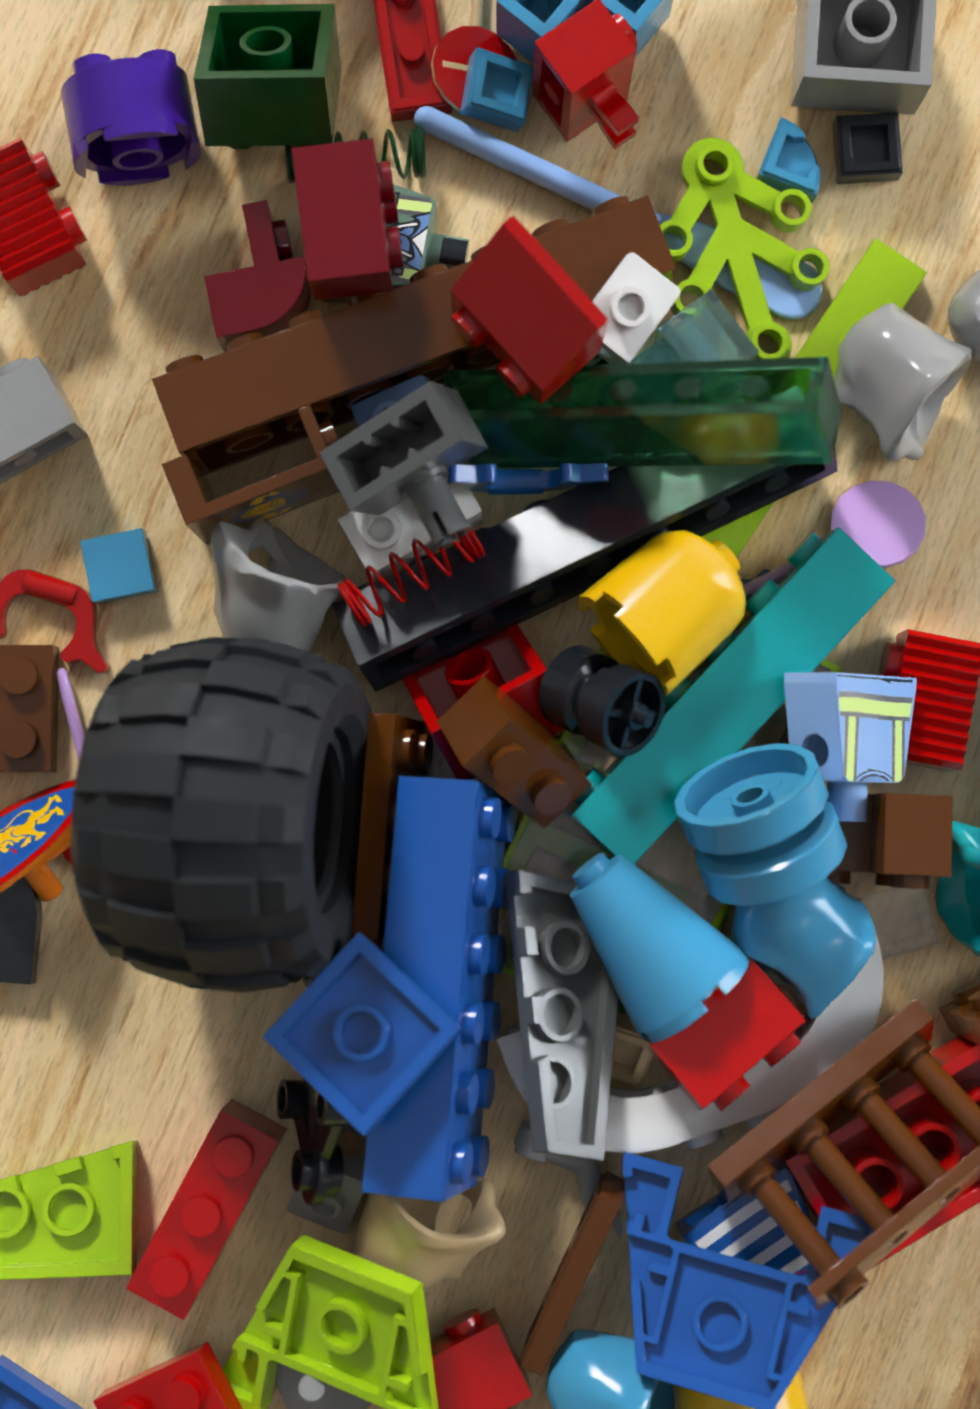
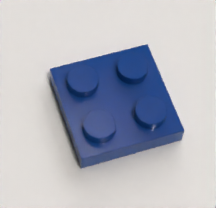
M358 932L263 1035V1038L364 1136L368 1135L463 1031V1028L364 934Z

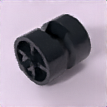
M575 645L559 653L548 666L540 685L539 705L543 716L550 723L572 734L583 735L591 743L615 755L630 756L643 749L656 734L665 711V692L661 682L655 676L633 666L619 664L610 656L590 647Z

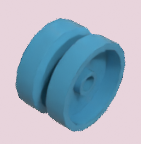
M775 743L750 747L724 756L699 770L680 789L674 801L678 819L688 843L696 848L694 852L697 866L708 893L721 903L752 906L770 904L798 895L824 880L842 862L848 845L833 804L826 801L829 793L813 752L800 745Z

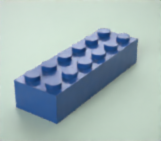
M399 776L383 953L463 1028V1031L367 1135L362 1192L443 1202L476 1186L478 1177H483L488 1167L490 1153L488 1136L481 1135L483 1109L491 1107L495 1091L494 1070L487 1068L489 1041L494 1042L497 1039L500 1027V1004L498 1001H492L494 974L500 975L502 973L506 957V941L504 935L498 934L500 908L508 906L504 873L510 872V870L503 868L505 842L511 843L514 839L517 814L514 805L480 781Z

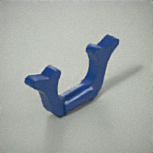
M608 463L560 464L559 469L543 471V469H497L496 464H453L447 469L449 472L447 477L448 484L466 486L470 491L488 492L489 495L543 494L544 491H555L579 485L609 482Z

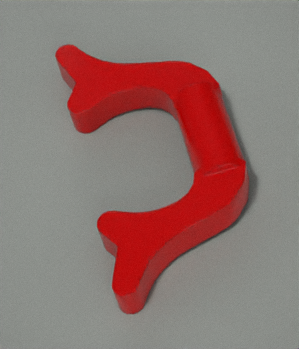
M30 569L14 571L1 581L0 639L5 638L7 635L6 617L13 600L21 595H30L66 607L76 617L74 636L61 652V659L63 661L76 662L82 660L98 673H107L110 670V664L103 657L97 644V607L92 602L91 594L82 586Z

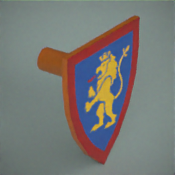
M75 780L36 792L0 811V894L23 876L43 902L55 899L62 892L63 885L47 863L72 846L71 818Z

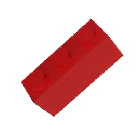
M231 1099L220 1110L125 1289L184 1320L200 1295L288 1128Z

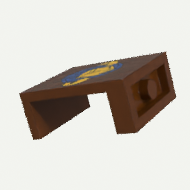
M310 405L298 409L317 458L217 499L214 498L206 477L186 454L163 463L162 467L186 526L206 545L211 544V532L218 522H227L243 529H248L258 518L268 521L340 492L319 453L338 441L330 419L318 423Z

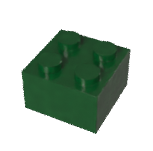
M335 4L208 6L194 74V85L205 147L228 146L233 149H247L253 146L291 145L298 148L333 143L342 72Z

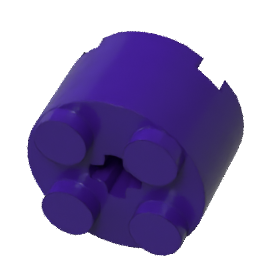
M155 49L147 51L139 57L111 60L109 56L104 54H87L73 62L74 74L63 84L61 98L74 169L78 175L86 178V169L98 173L99 183L116 186L139 185L169 178L168 166L182 159L184 160L185 170L199 160L201 146L186 72L177 66L176 56L173 52L165 49Z

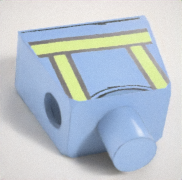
M839 672L784 673L789 744L800 745L814 753L824 781H828L827 791L829 795L827 801L833 804L838 821L867 822L868 782L900 783L903 779L917 678Z

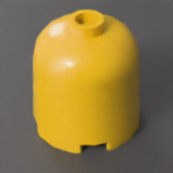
M681 530L662 532L650 539L579 596L577 605L580 611L587 613L591 609L598 622L589 631L605 653L619 664L630 665L655 676L661 682L666 697L732 634L744 617L746 599L742 582L737 574L741 566L735 554L718 540L710 543L696 534Z

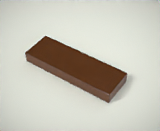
M608 1171L605 1174L601 1173L527 1334L519 1361L522 1362L521 1367L541 1377L620 1209L625 1191V1179Z

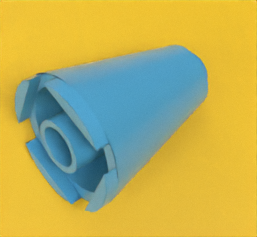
M603 852L599 853L573 874L572 879L576 882L577 886L571 892L570 898L636 1032L645 1041L647 1038L652 1043L663 1041L694 1023L709 1011L703 1002L712 994L716 986L726 995L745 973L749 965V959L734 942L622 854L608 859Z

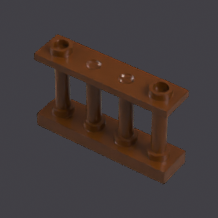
M916 998L707 1165L712 1183L729 1203L741 1193L746 1198L754 1196L820 1276L807 1287L808 1301L817 1312L830 1302L837 1309H840L852 1301L869 1284V1280L864 1276L869 1269L980 1178V1108L929 1053L932 1049L929 1041L932 1039L934 1018ZM895 1068H898L902 1073L910 1071L978 1146L948 1172L878 1095L881 1090L878 1082ZM845 1109L850 1114L858 1112L926 1189L896 1215L891 1212L827 1137L830 1129L826 1124ZM794 1150L799 1156L808 1155L873 1232V1234L842 1259L775 1180L778 1172L774 1166Z

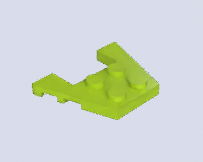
M303 1234L288 1249L255 1306L257 1310L248 1326L233 1344L232 1349L234 1350L222 1369L242 1408L267 1409L271 1405L277 1366L280 1363L384 1409H439L423 1283Z

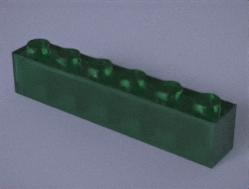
M828 357L586 365L541 405L529 392L523 398L517 396L502 380L496 369L448 370L443 381V386L458 391L488 446L487 449L462 465L496 464L497 468H560V464L608 463V467L832 464L842 412Z

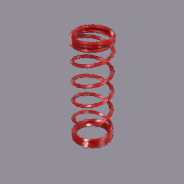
M473 529L464 537H460L459 533H457L465 550L457 541L452 544L468 562L474 564L475 557L479 560L481 557H485L486 553ZM412 539L413 553L424 583L403 559L394 552L389 553V562L401 597L375 568L367 566L366 575L379 612L350 579L346 578L345 581L338 583L337 587L359 625L364 628L367 624L371 623L370 616L363 603L376 616L382 618L384 614L371 572L398 602L405 604L407 600L393 557L422 589L428 591L429 581L416 544L422 548L446 576L451 577L452 569L444 547L439 549L446 568L420 540Z

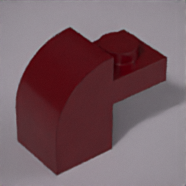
M267 200L242 205L254 266L204 276L216 338L224 352L228 351L226 346L229 342L242 335L261 332L266 337L288 329V322L294 317L305 313L311 299L305 257L301 256L282 260L293 257L290 236L285 219L274 221Z

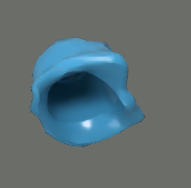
M826 877L804 892L774 903L752 906L736 905L731 941L750 959L753 958L775 985L787 987L796 1001L806 1011L809 1018L813 1019L822 1014L826 1007L851 984L872 956L875 947V927L866 906L848 894L843 886L833 883Z
M576 1329L570 1333L566 1341L558 1348L550 1362L547 1373L546 1394L553 1409H675V1398L671 1383L636 1372L635 1342L633 1338L594 1330Z

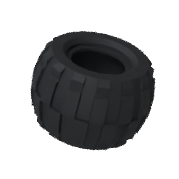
M211 637L174 644L169 649L159 650L154 654H144L140 660H130L118 672L98 702L86 730L78 760L71 818L72 861L81 907L99 944L111 957H122L123 961H128L136 970L189 988L245 993L286 987L289 983L299 982L303 977L316 978L352 939L368 718L369 712H372L365 692L346 666L328 664L319 654L269 640Z

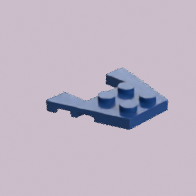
M625 1152L622 1164L623 1178L625 1179L626 1224L629 1238L636 1372L754 1409H775L835 1309L834 1304L830 1302L817 1312L808 1301L807 1287L820 1276L810 1264L808 1265L807 1273L803 1276H798L672 1240L669 1237V1230L684 1168ZM824 1206L821 1207L817 1230L841 1259L873 1234L859 1216Z

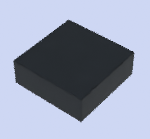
M898 112L836 116L832 126L837 184L899 180L903 174Z

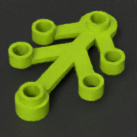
M704 138L695 142L687 150L682 160L681 176L687 191L671 219L663 222L660 227L663 235L673 233L682 240L683 247L681 249H669L674 263L681 261L691 248L693 243L691 229L708 203L716 229L689 278L677 286L680 289V294L691 292L697 295L700 300V308L695 310L685 308L680 301L679 295L670 309L673 315L680 321L695 322L699 320L711 303L710 290L724 264L727 263L747 328L737 347L739 362L746 371L753 375L768 376L777 372L788 360L792 350V341L787 330L772 320L754 258L788 276L790 283L801 291H812L821 285L829 274V260L822 251L816 248H805L797 251L741 219L736 199L769 215L772 224L778 230L791 233L799 230L809 218L812 209L811 202L808 196L798 189H787L779 192L744 172L742 157L738 150L729 142L720 138ZM709 159L717 161L722 165L724 173L721 175L708 173L703 162ZM781 204H794L800 212V218H787L781 211ZM808 261L814 264L817 268L818 276L816 278L805 277L799 270V263ZM763 335L772 337L777 344V352L773 354L763 352L758 345V337Z

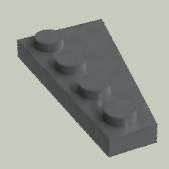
M522 870L506 872L504 874L533 1152L584 1160L604 1161L618 994L570 898V894L577 884Z

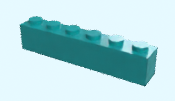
M840 527L824 534L821 538L814 531L810 533L787 557L786 560L794 566L778 584L769 578L746 601V609L750 612V615L706 658L707 661L691 678L687 676L665 697V711L662 722L652 740L643 749L630 756H618L603 773H600L593 767L585 774L592 785L574 801L575 803L568 809L566 814L612 858L622 854L635 864L678 818L674 801L682 786L699 770L724 756L739 752L785 702L784 673L812 672L895 583L896 580Z

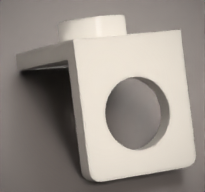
M633 252L628 253L592 300L609 319L598 355L616 369L632 361L680 295V289Z

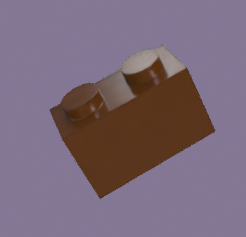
M485 676L437 720L439 727L461 765L544 829L592 785L563 740Z

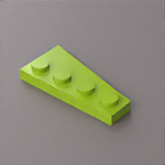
M129 1141L105 1150L0 1179V1280L133 1275L137 1268L138 1141Z

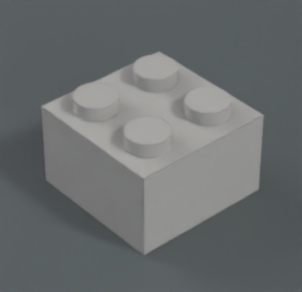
M797 0L791 107L878 113L898 112V114L914 115L932 86L937 0Z

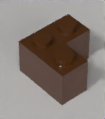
M901 793L868 794L867 822L839 821L848 846L842 862L827 876L833 883L850 884L851 872L876 873L875 885L894 888L930 889V876L951 877L953 796Z

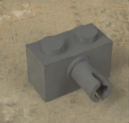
M429 381L319 452L350 511L381 515L410 498L432 539L431 543L435 549L457 541L456 533H459L460 537H464L473 528L470 522L466 520L445 479L449 475L447 469L451 465L465 463L487 449L488 446L457 390Z

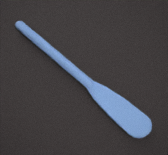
M420 107L414 115V123L419 129L422 128L425 133L592 211L603 202L621 196L433 107ZM655 212L659 225L670 220L672 215ZM696 221L691 229L693 234L692 246L687 255L679 262L693 270L716 227ZM673 233L664 234L669 249L678 250L683 247L682 240L678 235ZM754 258L770 313L781 318L795 320L804 318L814 312L821 300L822 284L812 291L798 290L790 283L788 276ZM802 261L799 263V270L805 277L816 278L818 276L815 269L806 262ZM725 263L715 284L736 295L727 263Z

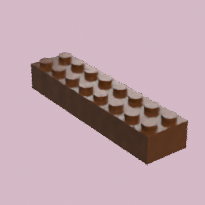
M648 195L631 202L627 196L616 197L598 205L592 211L593 216L569 224L567 219L553 220L532 232V236L591 301L628 253L633 252L671 282L676 271L675 263ZM484 247L471 255V261L447 269L445 264L426 267L411 276V283L393 289L394 291L353 296L349 300L350 306L325 314V311L321 309L311 310L291 319L288 322V329L266 337L261 332L245 334L229 342L226 346L228 350L226 352L204 360L201 355H191L167 365L165 368L166 374L155 377L152 381L180 455L186 454L205 476L308 438L298 409L307 405L311 406L318 423L330 419L333 427H337L355 420L351 405L417 375L427 376L429 381L447 386L495 368L501 361L484 343L478 348L473 347L459 333L450 319L455 313L451 307V289Z

